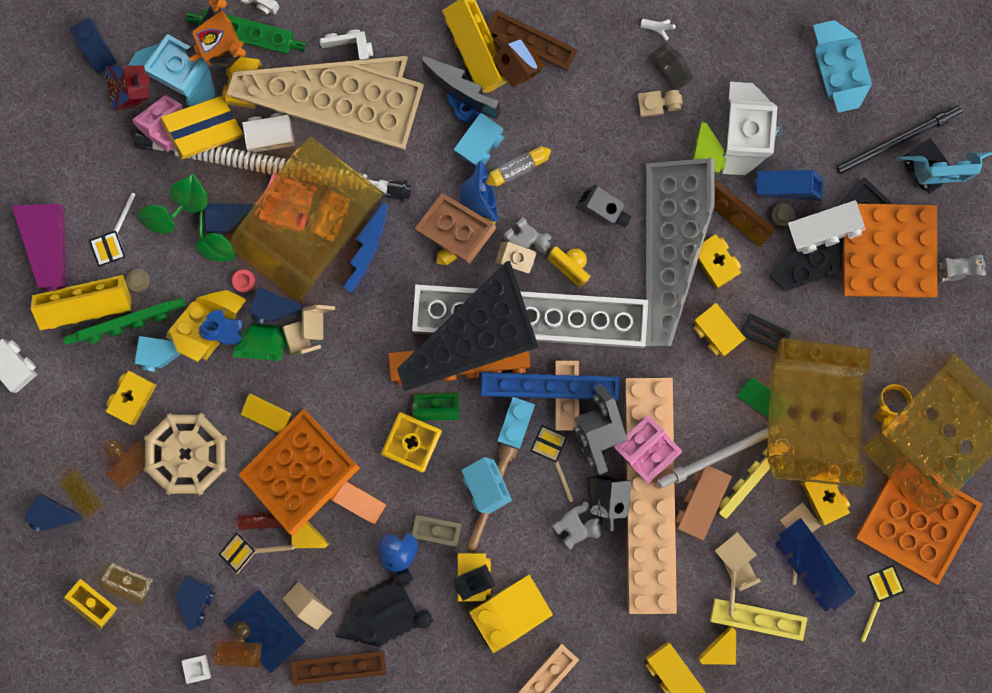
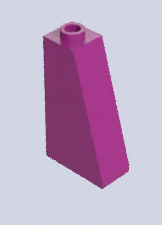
M60 204L13 206L15 219L38 288L45 290V292L66 288L64 206Z

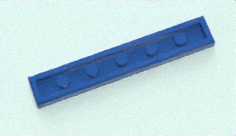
M481 372L480 396L593 400V396L596 395L593 387L602 384L615 400H619L620 377Z

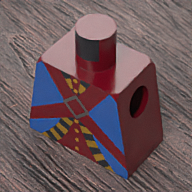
M143 65L105 67L112 110L133 109L149 98L148 85L150 77L145 73Z

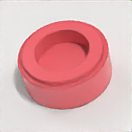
M246 269L238 270L232 276V285L239 292H249L255 286V277Z

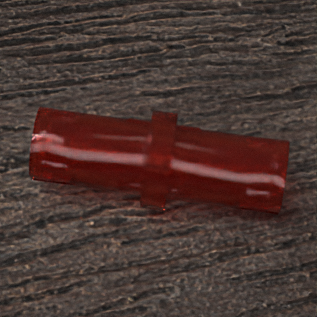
M261 512L259 515L238 516L239 530L260 529V531H265L266 528H284L273 514L265 515L264 512Z

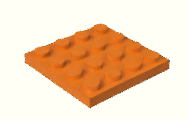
M857 204L866 230L861 231L862 235L852 239H848V236L843 237V296L936 298L937 205Z
M303 409L238 475L287 532L294 536L360 467L323 427Z
M899 457L855 539L930 582L939 585L983 504Z

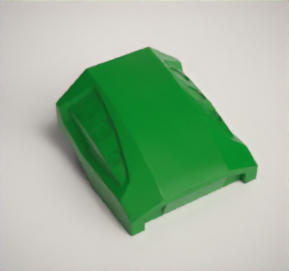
M253 323L241 332L242 340L234 347L233 357L281 361L287 342L283 330L277 325Z

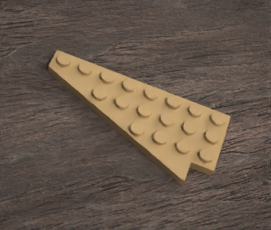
M399 56L233 72L227 96L405 150L424 84L402 77L408 57Z

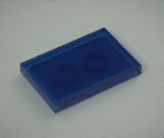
M260 589L224 621L270 674L306 642Z

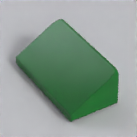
M753 377L748 379L737 395L738 398L774 423L790 404Z
M459 393L413 394V418L420 421L459 420Z

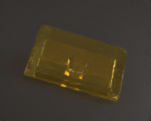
M73 469L59 482L60 486L86 520L105 506L78 469Z
M110 563L100 581V588L143 606L153 580Z

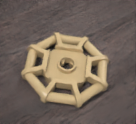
M169 413L153 431L144 437V473L147 472L166 491L165 494L167 495L199 494L200 496L227 470L225 468L226 435L223 436L204 417L205 414L177 415ZM176 424H195L193 431H178ZM170 426L172 427L174 433L165 442L157 440ZM200 426H201L214 440H212V441H210V442H206V441L197 433L198 430H199V428H200ZM156 444L162 447L161 461L154 464ZM215 444L216 464L209 462V447ZM181 448L184 450L191 449V458L189 460L186 458L181 460L179 458ZM164 466L173 475L171 482L156 468ZM206 466L214 468L199 482L197 475ZM178 477H192L195 484L175 483Z

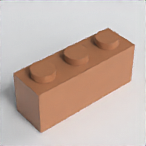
M710 466L697 471L693 477V480L696 481L693 490L689 488L684 497V501L687 502L683 511L679 510L676 515V529L704 541L732 476Z

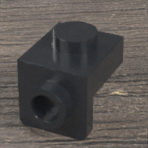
M486 564L463 573L454 579L456 592L463 601L496 586Z

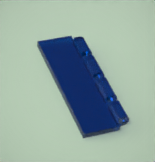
M802 518L797 519L779 534L781 538L775 542V545L784 557L793 553V556L787 561L798 576L806 571L807 574L801 580L812 595L820 590L821 593L815 599L824 612L830 608L836 610L856 594L855 590Z

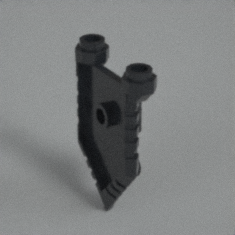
M409 569L397 571L390 580H385L382 584L375 585L376 587H371L368 591L355 595L350 603V610H347V616L343 619L345 621L342 622L336 637L346 640L353 639L355 642L361 641L360 643L363 644L366 642L367 645L380 647L388 643L389 640H394L397 636L410 632L413 628L426 629L430 627L434 620L429 610L416 612L404 586L410 584V581L413 580Z

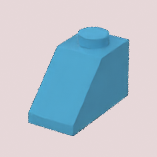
M139 336L135 364L141 365V370L155 372V367L163 368L181 354L177 352L173 341Z

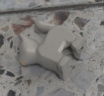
M525 218L520 219L516 223L520 233L514 235V231L510 228L502 237L505 242H510L527 249L534 245L543 254H547V250L550 248L551 236L548 233H538L527 224Z
M973 255L969 259L944 258L942 263L937 264L939 282L961 280L966 275L972 274L985 276L986 265L983 255Z
M586 501L582 505L566 512L561 520L552 525L559 535L562 533V530H566L569 533L563 539L569 550L573 548L574 544L583 541L587 537L596 539L601 535L602 526L598 518L590 519L583 525L578 516L580 513L587 511L589 503Z

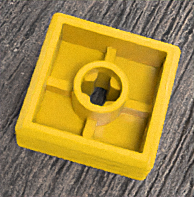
M400 412L381 454L417 471L424 472L442 431ZM412 436H415V441L418 442L417 447L407 448L408 443L405 442L406 439H411Z

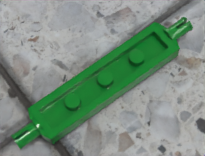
M204 9L201 15L187 12L186 15L188 17L185 18V21L199 25L208 9ZM226 14L233 25L239 41L244 42V44L287 55L291 49L305 52L307 42L294 40L292 31Z
M181 297L176 300L167 301L76 331V333L63 336L66 346L78 341H87L88 344L101 341V336L107 334L110 337L118 336L124 333L123 329L132 327V330L146 326V321L152 319L154 322L167 319V314L172 313L174 309L186 306L185 300Z

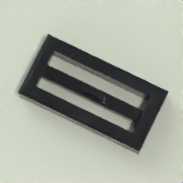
M751 313L748 314L741 330L744 337L779 353H783L792 333ZM753 320L785 336L782 339L750 323ZM749 328L781 343L780 347L747 332V329Z

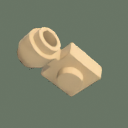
M679 90L666 92L664 98L661 97V91L639 93L640 117L663 115L664 106L667 107L668 111L681 110L683 100Z

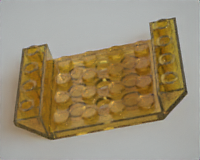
M780 339L771 372L767 459L774 479L866 487L867 464L860 463L863 374L870 372L871 348ZM790 407L797 409V419H792L788 415ZM813 409L820 413V420L818 422L813 421L810 416ZM834 412H839L842 415L843 420L841 424L834 422Z
M954 352L937 368L939 371L881 432L876 433L861 449L928 516L953 498L992 456V389ZM928 408L936 411L937 416L934 421L927 418L926 411ZM946 424L953 428L952 437H947L943 432ZM963 441L970 445V452L968 454L963 453L960 449V444Z

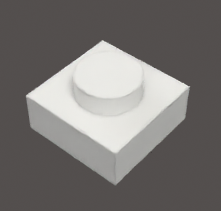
M206 655L182 660L186 684L211 678Z

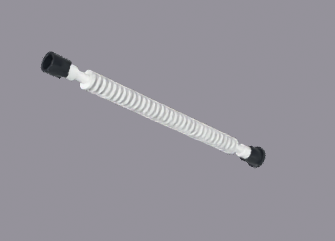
M137 130L134 139L135 148L163 151L161 147L151 141L140 130ZM222 146L187 157L189 159L192 157L194 160L198 158L199 161L204 159V162L221 163V165H226L227 163V166L231 167L233 165V167L240 169L244 167L245 170L250 168V171H255L256 168V172L262 171V173L267 172L268 174L273 172V175H278L279 173V176L282 177L285 173L286 178L290 176L291 179L296 177L297 180H301L302 178V181H307L308 178V182H312L314 178V183H318L320 179V184L322 185L325 182V185L329 186L331 183V186L335 187L337 183V188H341L343 184V189H347L349 185V190L354 188L355 191H359L360 188V192L363 193L365 188L376 190L377 193L385 194L389 198L398 199L402 203H404L405 199L410 198L412 186L408 185V180L402 182L390 179L389 181L380 180L378 182L368 180L366 174H363L362 177V174L358 173L356 177V172H352L350 176V171H346L344 175V170H340L338 174V169L336 168L333 171V168L329 167L327 170V167L323 166L321 170V166L317 165L315 169V164H311V166L309 163L304 165V162H299L298 164V161L295 160L292 164L290 159L286 163L285 158L281 160L280 157L275 159L274 156H270L269 159V155H265L263 158V154L246 153L244 150L240 153L239 149L234 150L233 148H223ZM174 147L172 151H174L175 156H179L178 152Z

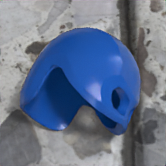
M410 533L406 534L403 540H399L393 534H384L377 550L380 564L384 569L392 572L405 570L416 557L418 542Z

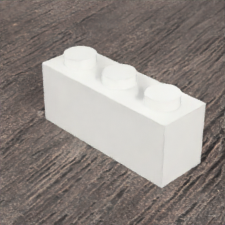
M856 200L788 223L798 252L803 251V254L817 250L816 246L822 244L826 246L837 244L840 238L848 236V239L862 235L861 231L866 230Z

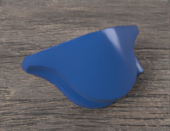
M480 162L476 165L473 175L461 186L460 200L463 206L478 215L486 216L492 222L498 221L493 187L486 185L488 173L484 162Z

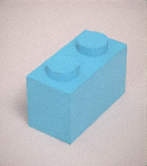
M480 113L454 148V153L474 168L480 162H484L485 165L491 156L488 154L493 146L497 148L504 139L502 136L503 128Z
M513 397L497 442L520 449L535 405Z
M484 457L462 470L464 475L463 482L467 489L471 491L473 496L472 503L479 512L490 514L512 501L495 460Z

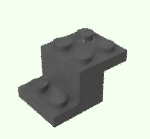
M601 384L593 387L596 394L593 396V401L597 409L575 417L576 426L573 427L577 439L583 445L580 447V451L584 460H587L589 467L595 468L598 474L608 471L601 450L627 441L615 399Z

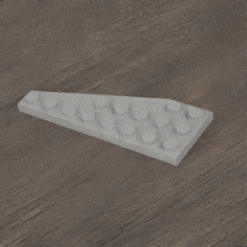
M712 158L646 164V300H648L646 346L648 347L672 345L714 209V159Z

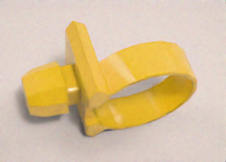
M889 385L879 395L878 404L880 408L873 417L875 420L882 422V431L884 433L892 434L896 427L902 426L909 417L907 412L911 409L913 399L910 392L900 385ZM890 389L900 391L908 402V409L900 413L890 411L883 401V393Z

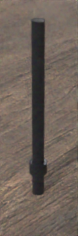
M957 105L945 112L940 111L934 114L933 118L836 167L839 173L842 174L936 126L941 127L947 124L949 119L963 113L960 105Z

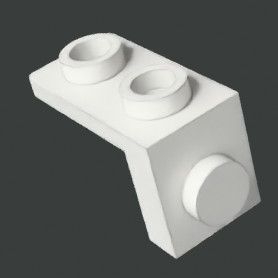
M350 30L347 34L339 36L336 33H331L319 39L321 48L357 43L360 60H367L370 56H373L371 42L367 43L365 32H360V30Z

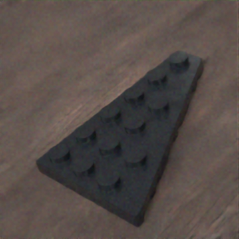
M863 177L835 207L855 200L857 204L893 203L869 180ZM843 238L839 239V243L831 246H826L825 244L816 246L817 250L807 254H803V251L798 252L795 248L775 268L769 277L786 292L843 272Z

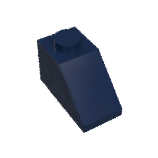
M90 17L70 28L81 50L97 74L104 71L106 66H113L117 63L97 25Z
M207 204L206 232L208 234H220L226 238V234H233L255 212V206L253 204Z
M259 287L248 313L254 315L252 320L265 325L266 321L274 323L301 312L304 306Z
M41 494L36 496L24 520L30 523V528L42 532V530H51L80 521L83 515Z

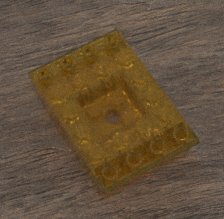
M310 136L288 159L238 226L230 243L237 255L302 303L384 192ZM301 213L306 214L309 218V223L305 227L299 226L296 221L297 216Z

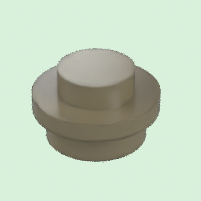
M779 204L772 211V220L778 226L786 227L789 222L795 219V211L788 204Z
M134 269L127 275L126 283L132 291L142 292L148 288L150 277L144 270Z

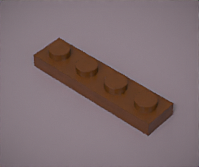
M495 10L488 24L491 35L497 37L504 33L510 42L522 39L540 59L566 72L578 51L498 10Z
M714 179V210L761 247L775 231V228Z
M385 651L291 661L293 685L386 675Z

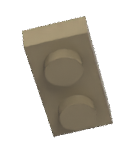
M416 515L412 535L416 539L457 547L462 523Z

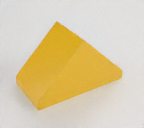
M308 521L292 536V545L295 548H326L330 544Z
M729 626L697 659L702 664L736 665V630Z

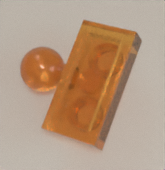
M110 440L105 445L107 456L119 459L106 475L124 490L145 468V444L138 440L127 453L124 452L123 444L118 440Z
M236 622L231 629L235 642L217 641L215 665L259 668L262 644L245 643L244 640L250 634V627L246 622Z

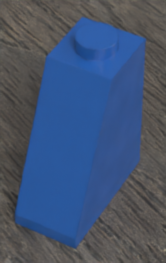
M813 170L758 171V178H755L754 189L762 198L823 201V178Z

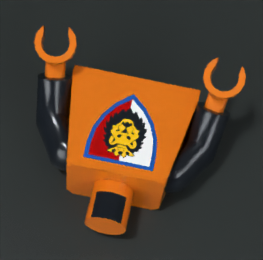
M209 0L210 6L206 15L192 32L196 45L186 49V53L191 62L203 57L210 67L230 68L239 58L246 55V51L242 49L244 42L239 41L230 19L223 11H220V8L226 7V1Z

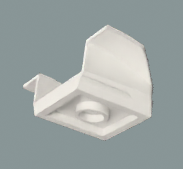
M730 82L726 153H724L726 164L723 174L746 175L774 153L778 107L770 102L753 83Z

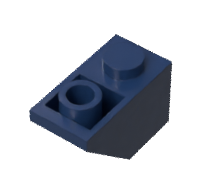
M187 575L182 582L176 600L187 628L193 631L197 626H202L206 618V614L203 613L206 604L211 605L216 593L212 591L214 585Z

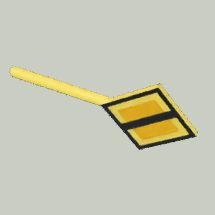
M894 564L867 575L876 602L861 637L862 642H865L880 603L905 592Z

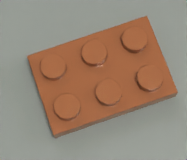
M441 193L415 227L417 233L468 264L471 263L496 229L494 223Z

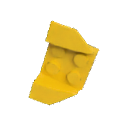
M228 290L197 297L196 301L188 306L170 328L166 338L173 341L178 353L197 363L201 358L206 361L220 342L203 339L199 335L200 325L206 320L209 313L216 310H222L225 319L235 320L237 312L246 302V299Z

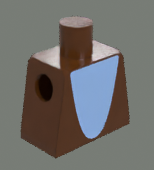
M501 33L493 40V43L499 49V52L493 57V61L512 88L530 81L546 66L522 39L510 42L504 33Z

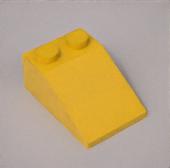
M530 575L469 610L471 617L493 653L515 641L553 615Z

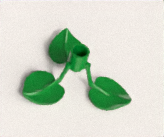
M194 173L175 182L170 187L169 194L171 198L180 205L172 214H169L167 209L160 205L145 206L136 214L138 221L149 230L160 234H168L175 227L172 219L184 207L190 213L199 212V238L201 240H198L195 244L199 254L215 262H225L236 258L231 243L224 236L216 233H209L206 236L203 234L204 211L208 204L206 190L203 189Z

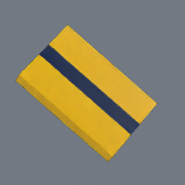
M222 96L162 116L160 119L181 160L242 138L244 134Z

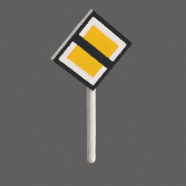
M131 193L114 231L89 240L98 267L126 258L118 231L134 200L135 193Z

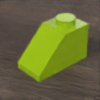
M701 122L692 160L714 159V175L717 176L720 170L724 171L726 157H723L724 149L707 123Z

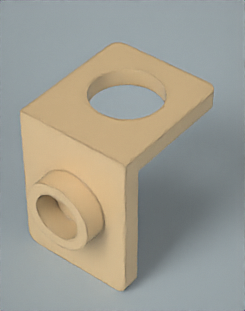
M501 242L495 264L503 265L506 261H510L513 269L530 273L536 252L510 242Z
M313 305L302 308V338L323 340V313L334 311L335 306Z
M302 321L283 326V333L291 357L321 348V345L311 347L310 340L302 338Z
M749 562L737 571L735 587L737 591H742L761 582L755 576ZM724 563L730 578H732V571Z

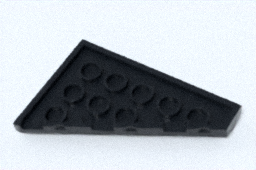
M506 261L397 368L404 392L539 348L511 262Z

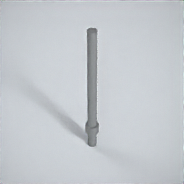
M772 425L684 468L678 467L672 470L671 474L656 480V483L660 489L674 482L680 483L686 480L687 476L779 433L778 427Z

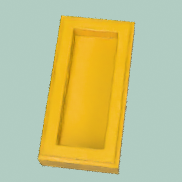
M556 246L547 257L548 261L579 288H582L591 277L583 270L587 263V257L584 251L580 249H571L565 254Z

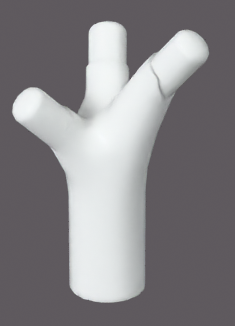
M642 19L641 28L658 32L665 41L669 38L664 30L676 28L674 24H670L669 19L661 22Z

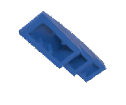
M385 202L382 203L356 238L363 246L350 262L356 268V271L344 285V288L352 295L366 275L377 252L389 209Z

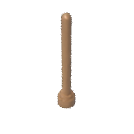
M501 443L498 449L500 460L497 467L503 478L508 462H511L512 458L516 457L518 449ZM480 512L468 543L470 551H475L489 516L488 513Z

